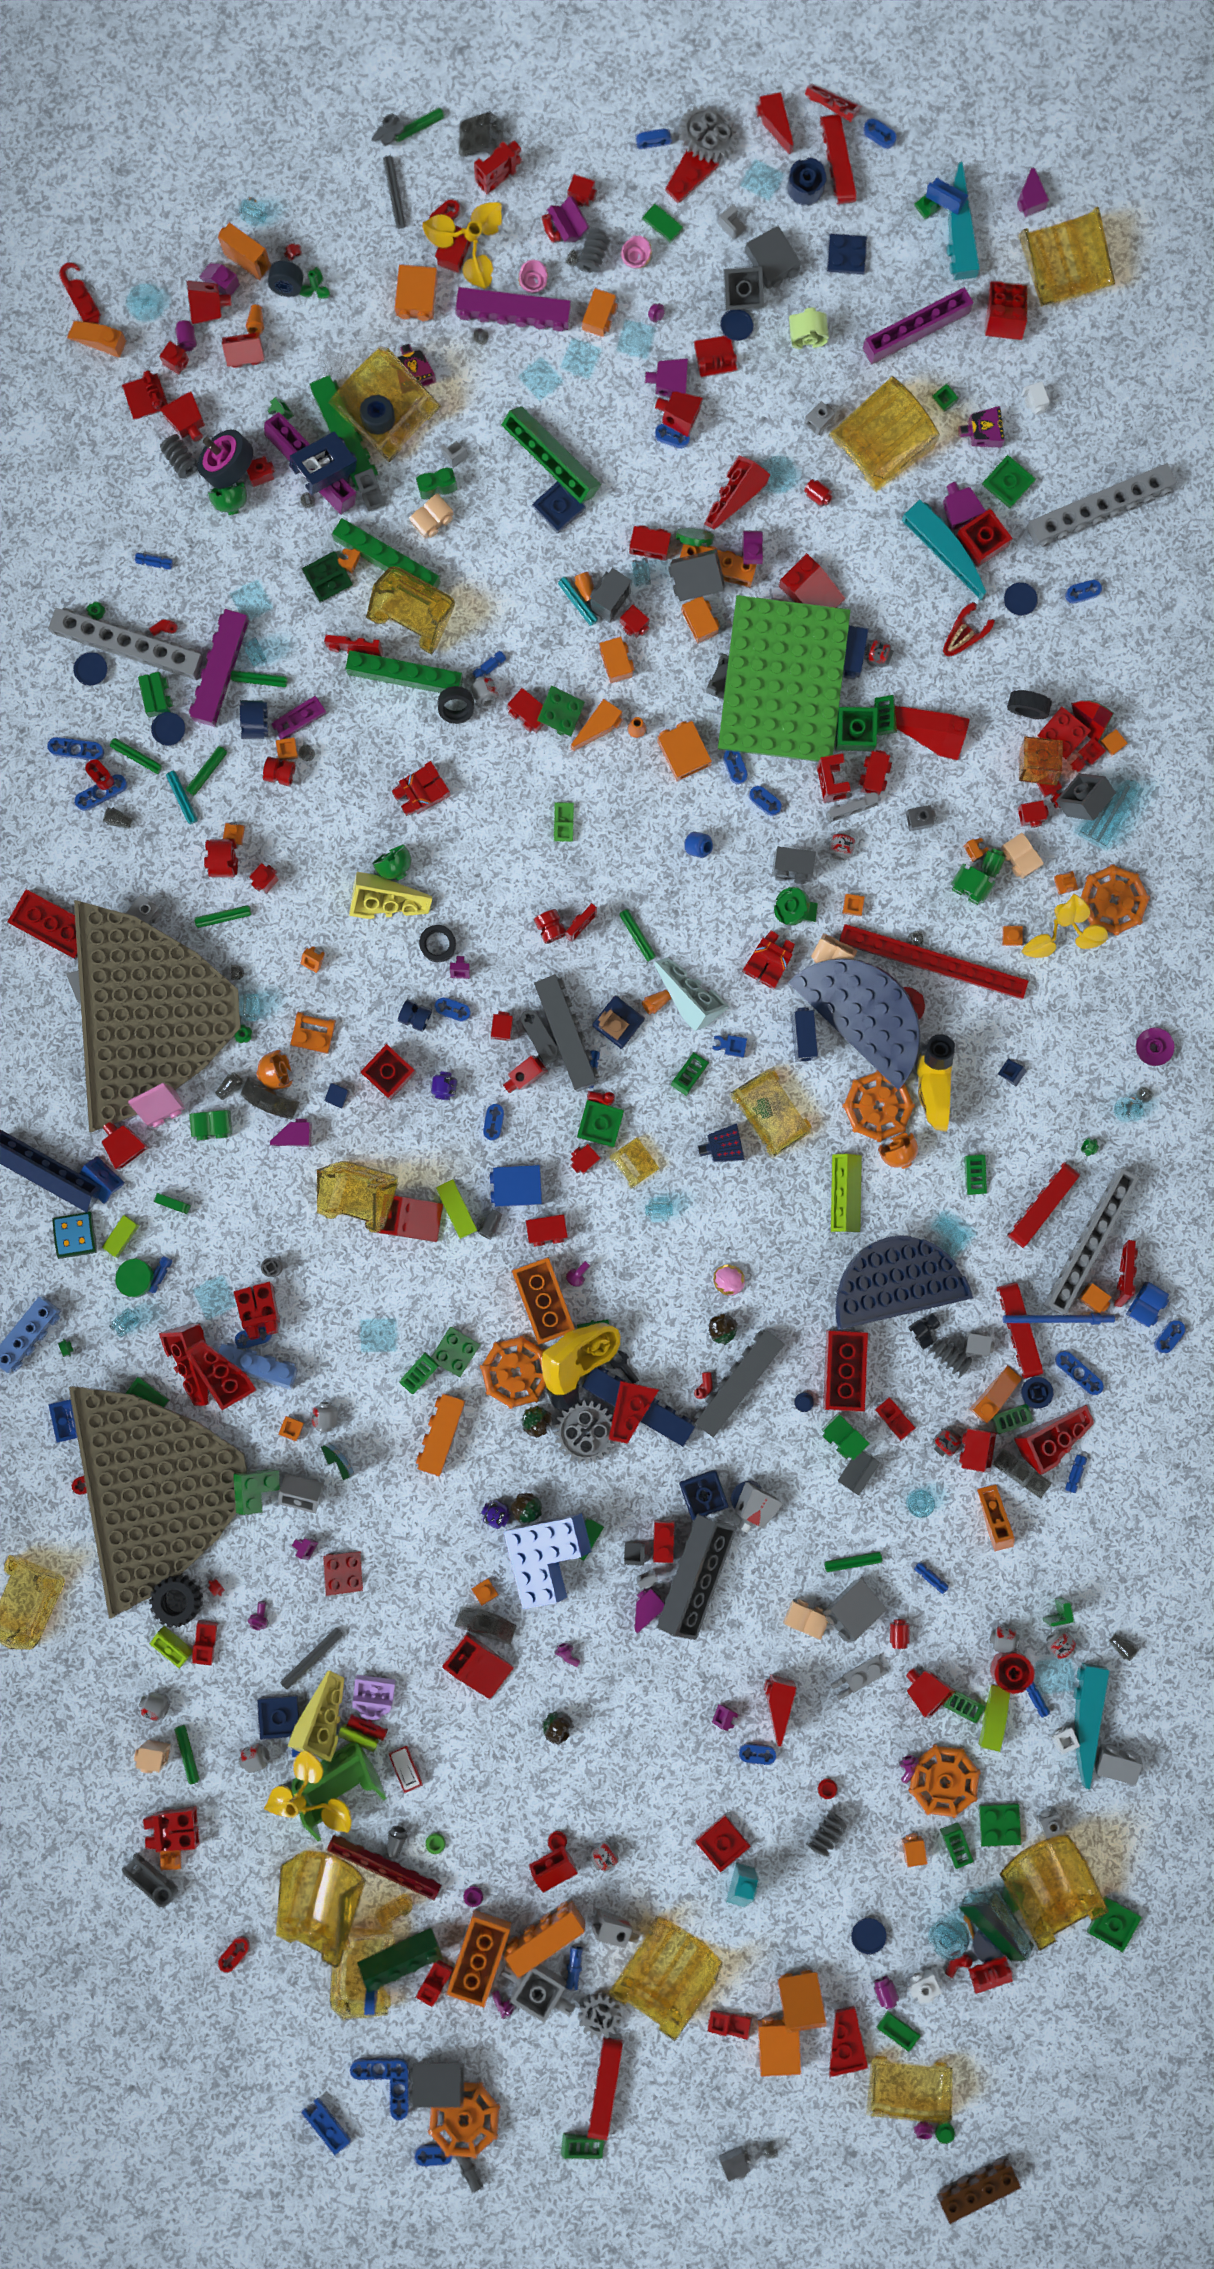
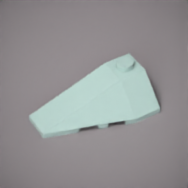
M668 957L654 963L682 1018L694 1031L707 1027L728 1009L729 1006L715 991L711 989L709 993L700 987L702 983L700 980L687 978L686 970Z

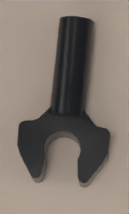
M618 1350L622 1361L617 1363L612 1358L610 1364L613 1369L620 1368L631 1383L635 1384L639 1379L627 1365L629 1356L625 1352Z

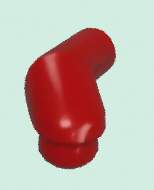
M544 214L541 218L544 231L549 240L553 243L561 241L562 237L559 231L554 232L551 215Z
M162 619L150 627L149 630L153 636L160 632L173 634L177 631L178 626L173 621Z
M588 1091L587 1100L609 1106L615 1101V1095L612 1092L599 1093Z
M712 1372L702 1373L703 1383L694 1391V1396L697 1399L706 1398L713 1390Z
M967 1954L953 1956L944 1973L954 1978L958 1968H970L973 1961Z

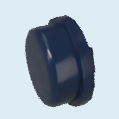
M1031 1377L1023 1384L1021 1396L1029 1407L1042 1409L1051 1403L1054 1390L1047 1379Z

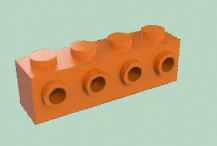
M683 544L680 558L717 548L713 546L697 547ZM717 549L724 581L751 588L757 564H743L742 556H738L732 551L723 552Z
M446 1393L437 1397L434 1406L437 1408L435 1415H431L428 1424L431 1427L429 1434L425 1433L422 1445H425L423 1453L419 1452L416 1459V1464H419L418 1470L441 1476L466 1400Z

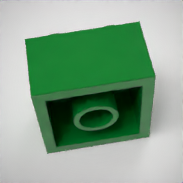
M839 707L836 726V751H874L877 746V708Z

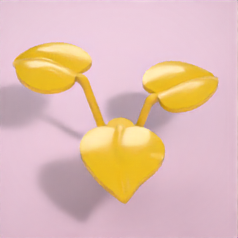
M490 202L477 206L472 211L471 222H469L466 229L462 228V230L453 233L455 231L454 222L446 215H436L424 221L422 227L426 237L433 245L439 248L450 247L453 243V237L464 234L468 241L473 242V259L470 258L465 261L463 275L472 285L487 289L493 278L491 277L493 266L487 256L480 255L476 257L477 239L481 233L490 236L499 231L498 226L502 225L501 203Z
M1073 894L1065 904H1059L1054 909L1056 919L1054 920L1053 936L1041 934L1034 937L1023 947L1021 953L1034 958L1050 956L1056 950V944L1053 941L1056 940L1058 924L1063 927L1072 924L1080 935L1075 939V943L1081 949H1091L1102 945L1107 941L1108 933L1101 925L1088 926L1083 932L1079 930L1076 923L1084 922L1090 916V909L1081 897Z
M304 1750L300 1752L294 1761L293 1771L297 1779L304 1780V1784L295 1796H293L292 1790L286 1786L279 1785L275 1787L270 1793L264 1810L278 1816L294 1818L300 1812L305 1814L310 1810L324 1808L321 1812L323 1823L334 1831L349 1833L352 1818L349 1808L343 1801L332 1798L329 1800L328 1805L322 1803L306 1807V1799L301 1796V1793L306 1788L308 1781L315 1784L322 1779L323 1766L310 1751Z

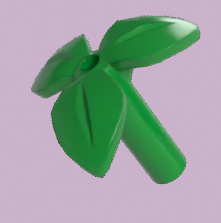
M315 267L313 271L308 272L311 286L303 285L299 294L303 297H311L313 292L316 291L318 298L325 299L330 296V290L327 287H319V284L323 281V275L319 268Z

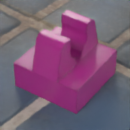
M457 956L456 963L450 962V978L470 979V963H465V956Z
M304 1538V1540L295 1539L292 1544L298 1550L295 1556L301 1560H309L318 1542L310 1538Z
M718 1704L712 1723L720 1729L728 1731L734 1728L735 1725L731 1722L733 1717L738 1718V1714L727 1706Z

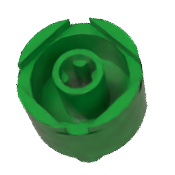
M962 864L951 882V886H953L951 891L960 896L964 893L969 896L968 901L978 906L979 903L985 902L996 882L993 880L990 883L988 881L989 876L973 867L966 869L965 866L967 864Z

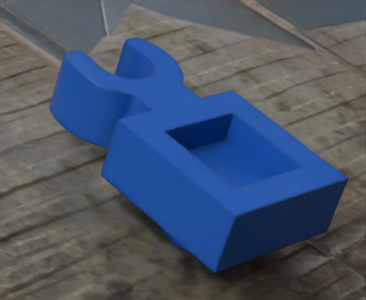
M728 1035L727 1040H724L721 1036H714V1040L720 1041V1046H712V1050L720 1051L725 1049L724 1055L744 1058L747 1038Z

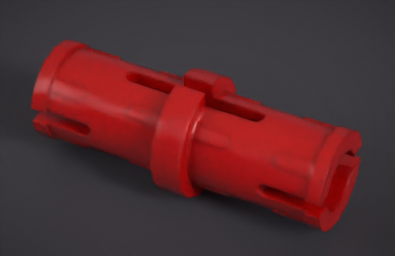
M351 1714L347 1726L363 1732L365 1736L368 1734L381 1741L384 1740L388 1731L387 1728L385 1729L372 1723V1720L368 1719L367 1721L354 1714Z

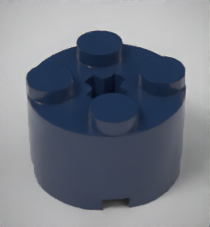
M814 158L800 159L792 165L789 172L787 192L794 202L800 205L811 206L820 200L824 193L827 179L824 165Z
M240 700L241 739H265V737H268V721H264V718H268L267 702H263V700Z

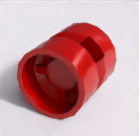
M268 756L264 764L263 781L271 783L278 781L280 785L290 787L293 782V774H295V762L288 760L280 762L279 758Z
M556 909L546 911L534 918L537 928L542 930L540 935L545 944L552 943L566 936V929L562 923H559L561 918Z

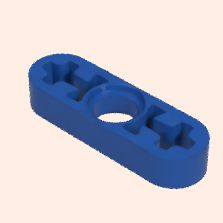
M54 737L47 744L48 750L55 756L84 760H100L104 756L103 747L96 742ZM58 742L60 746L66 747V750L63 748H58L57 751H55V749L52 746L56 745ZM80 745L81 751L78 754H72V746ZM85 745H87L86 748L88 750H94V747H96L99 753L93 756L91 752L85 751Z
M115 774L112 776L114 779L113 785L116 784L115 780L117 779L123 781L120 784V788L117 786L112 787V793H110V789H107L106 795L103 798H98L96 792L100 788L94 785L76 795L75 805L82 811H88L124 792L127 788V781L122 775ZM91 792L92 796L96 799L95 802H93L92 799L88 800L86 802V806H84L83 804H79L82 802L81 798H91V796L89 795V793Z
M1061 1351L1055 1356L1056 1365L1087 1393L1098 1395L1103 1391V1382L1071 1353ZM1061 1356H1068L1067 1361L1070 1364L1076 1362V1365L1071 1367L1070 1372L1067 1371L1070 1368L1067 1364L1061 1365ZM1078 1367L1084 1371V1376L1080 1379L1074 1376V1370ZM1090 1375L1089 1380L1095 1383L1097 1381L1098 1390L1091 1391V1385L1088 1382H1085L1083 1385L1082 1382Z

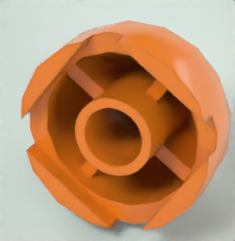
M281 1050L265 1054L258 1064L257 1078L269 1089L287 1088L291 1086L293 1081H289L287 1069L291 1071L289 1060L286 1055L280 1054Z
M907 1133L898 1134L891 1138L893 1141L887 1146L883 1147L882 1144L879 1146L878 1152L882 1160L888 1166L894 1168H908L912 1165L918 1154V1145L913 1133H910V1136Z

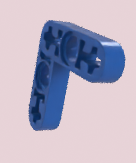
M361 2058L354 2060L350 2067L352 2078L356 2080H390V2114L395 2120L405 2119L409 2109V2071L406 2060L403 2058ZM368 2064H371L370 2074H367L368 2070H362L361 2074L354 2070L357 2065H361L362 2069H367ZM382 2064L385 2067V2071L380 2074L376 2073L374 2066ZM388 2064H391L390 2068H396L397 2064H401V2068H404L401 2073H398L396 2069H391L390 2074H387ZM402 2084L405 2087V2091L398 2094L394 2091V2086ZM398 2100H401V2109H405L402 2111V2114H398L394 2110L397 2109Z

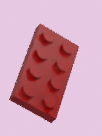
M25 889L7 923L76 960L78 955L75 915Z

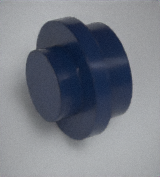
M803 1392L795 1397L794 1405L800 1412H808L813 1408L814 1400L810 1394Z

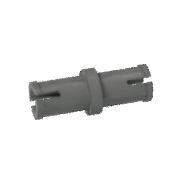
M454 2156L460 2166V2173L462 2177H465L471 2192L479 2191L483 2184L477 2175L475 2164H472L469 2157Z

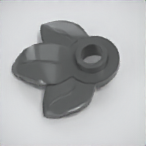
M394 113L384 117L383 125L372 136V142L382 140L384 146H389L394 142L396 135L403 132L404 123Z

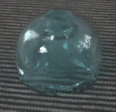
M954 1917L939 1919L930 1927L928 1932L930 1944L933 1943L936 1954L949 1961L961 1958L970 1944L967 1927L963 1922Z

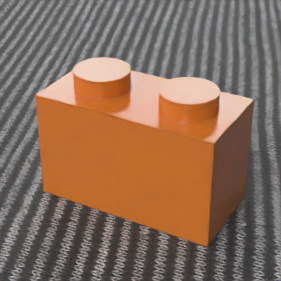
M594 288L582 321L583 331L604 337L605 331L609 332L612 324L610 320L611 315H615L618 308L616 295Z
M703 596L693 599L681 607V612L697 644L718 635L720 628L718 619L716 617L713 618L710 612L712 608L709 601H705Z
M621 636L599 643L600 653L610 684L631 678L632 671H635L632 659L628 660V645L622 641Z

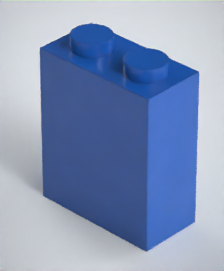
M540 1165L494 1167L493 1172H490V1184H494V1191H491V1203H495V1207L542 1205Z

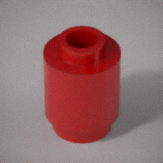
M811 479L804 489L806 496L820 507L823 505L827 506L832 500V490L819 480Z
M894 1619V1622L890 1623V1643H892V1648L907 1649L910 1643V1624L906 1623L905 1619Z

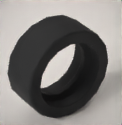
M459 686L444 689L438 696V712L440 717L444 721L453 724L464 723L469 720L474 713V699L470 691ZM458 699L466 702L467 706L462 710L453 711L446 708L445 704L450 700Z
M432 925L422 932L419 946L423 955L428 960L436 963L444 962L454 954L456 939L452 931L446 926ZM434 933H442L449 940L447 951L441 955L432 954L427 948V939Z

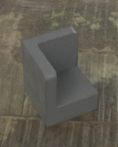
M625 1542L624 1565L644 1566L645 1543Z

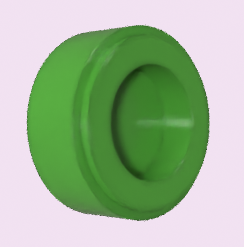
M440 1833L430 1834L425 1843L428 1852L431 1854L441 1853L445 1848V1838Z

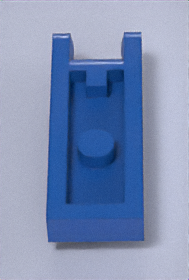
M317 2097L314 2100L315 2105L318 2107L310 2114L304 2108L301 2112L335 2156L350 2144L351 2138Z

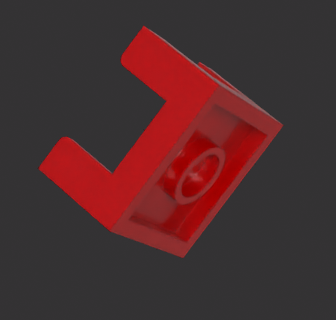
M843 753L820 757L816 766L824 803L847 799L846 794L851 791L849 782L835 784L833 772H839L840 764L845 762Z

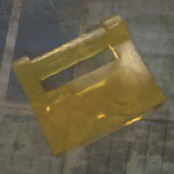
M638 1137L609 1157L612 1162L616 1163L628 1180V1185L631 1189L660 1169ZM624 1153L640 1174L637 1178L633 1176L620 1156Z

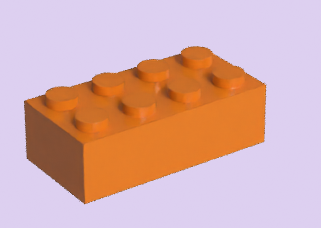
M549 1257L512 1270L538 1345L575 1330Z
M564 1901L552 1915L550 1913L545 1914L540 1919L541 1922L536 1926L531 1924L523 1931V1935L519 1938L514 1936L507 1942L505 1960L518 1979L585 1933V1919L573 1901L569 1903Z
M473 1910L446 1995L483 2008L485 2007L510 1932L511 1922Z

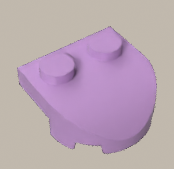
M356 1675L352 1700L353 1708H356L361 1713V1717L365 1719H380L381 1716L389 1713L391 1710L396 1680Z

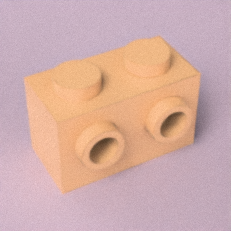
M147 1740L143 1745L141 1744L140 1748L136 1749L134 1761L137 1762L136 1768L141 1769V1772L144 1773L160 1772L168 1762L171 1744Z

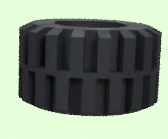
M182 1574L167 1577L158 1583L151 1592L150 1596L152 1598L149 1600V1604H152V1608H150V1611L155 1613V1620H161L160 1624H167V1627L175 1626L177 1628L189 1623L200 1612V1607L203 1605V1601H201L203 1593L199 1591L201 1587L196 1586V1581L194 1579L190 1580L187 1575L184 1577L181 1576ZM178 1590L184 1594L186 1608L183 1611L175 1612L168 1607L166 1595L169 1591Z

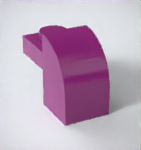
M762 530L742 531L743 564H763Z

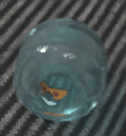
M254 197L243 198L238 209L241 220L253 227L258 226L260 223L263 224L268 215L265 212V204Z
M243 994V997L239 998L240 1017H246V1021H257V1017H262L264 1015L263 998L259 997V994Z
M1122 1097L1114 1106V1114L1121 1122L1139 1121L1144 1111L1141 1100L1136 1097Z
M667 1197L650 1198L649 1204L645 1205V1215L649 1216L652 1222L669 1221L670 1217L674 1214L673 1202L669 1201Z

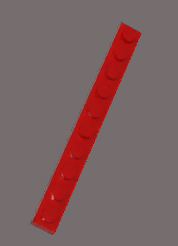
M844 924L839 939L840 942L855 949L1020 1000L1024 999L1029 982L1019 977Z

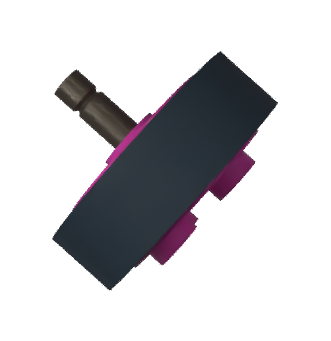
M233 429L222 431L212 439L209 437L203 439L205 447L199 456L197 464L199 474L213 487L218 489L226 488L236 483L246 473L252 462L253 447L251 443L237 430Z

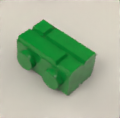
M161 672L139 676L138 680L146 715L151 718L164 712H171L170 707H173L171 696H168L166 691L169 688L167 677H163Z

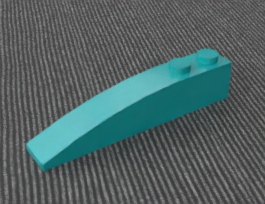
M959 162L953 187L968 195L963 162ZM968 198L958 215L950 210L948 215L949 244L947 245V256H951L952 262L949 265L950 274H954L955 281L977 278L980 270Z
M919 499L903 515L901 521L982 600L986 590L971 558L956 536L947 527L944 519L939 515L937 516L928 503Z
M1082 1663V1667H1079L1077 1670L1079 1685L1074 1689V1699H1076L1074 1727L1075 1736L1080 1747L1076 1748L1081 1782L1086 1789L1090 1790L1110 1670L1106 1667Z

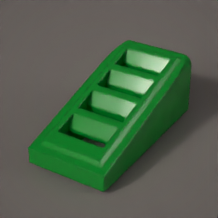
M894 695L874 698L875 708H877V735L897 733ZM889 701L888 705L880 706V702ZM890 708V711L880 713V710ZM890 715V718L881 720V717ZM890 722L889 726H881V724Z
M693 1052L672 1081L671 1086L687 1096L709 1062ZM693 1059L699 1061L697 1063L702 1066L700 1069L691 1063ZM688 1066L696 1071L697 1074L695 1075L687 1069ZM683 1073L691 1077L693 1080L690 1081L684 1076H682ZM679 1079H680L681 1081H683L685 1084H687L688 1087H687L686 1085H684L683 1083H681V1082L679 1081Z
M985 1155L964 1156L967 1195L987 1194ZM980 1161V1165H971L970 1162ZM980 1169L981 1173H971V1170ZM971 1177H981V1180L971 1181ZM982 1184V1188L971 1189V1185Z
M425 1352L402 1377L399 1383L411 1394H415L439 1367V1364ZM423 1361L430 1368V1370L421 1362Z
M1027 1404L998 1412L992 1418L998 1435L1034 1422ZM1024 1409L1027 1420L1023 1421L1020 1410ZM1014 1412H1017L1020 1421L1016 1423ZM1006 1415H1010L1012 1425H1009ZM1003 1417L1006 1427L1002 1428L999 1418Z
M954 1689L956 1692L943 1704V1707L977 1724L985 1706ZM956 1695L958 1698L954 1706H952L951 1703ZM964 1699L965 1701H964L963 1705L961 1706L960 1710L957 1709V1707H958V1705L960 1704L961 1700ZM968 1702L971 1703L967 1713H964ZM977 1706L978 1709L974 1717L970 1716L974 1707Z
M956 1822L941 1828V1835L955 1869L957 1870L973 1863L974 1860L959 1823ZM959 1838L961 1839L960 1842H957V1843H955V1844H952V1845H951V1843H950V1842L955 1841V1840H957V1839H959ZM962 1846L964 1847V1849H962V1850H960V1851H957V1852H955V1853H954V1851H953V1850L958 1849V1848H960V1847H962ZM965 1853L968 1857V1859L963 1860L964 1858L960 1860L956 1859V1857L961 1856Z
M563 2133L561 2155L564 2159H603L604 2140L587 2138V2135ZM570 2143H572V2150H571V2151H569V2144H570ZM577 2143H580V2151H576ZM585 2143H589L588 2152H585ZM593 2143H597L596 2153H593Z

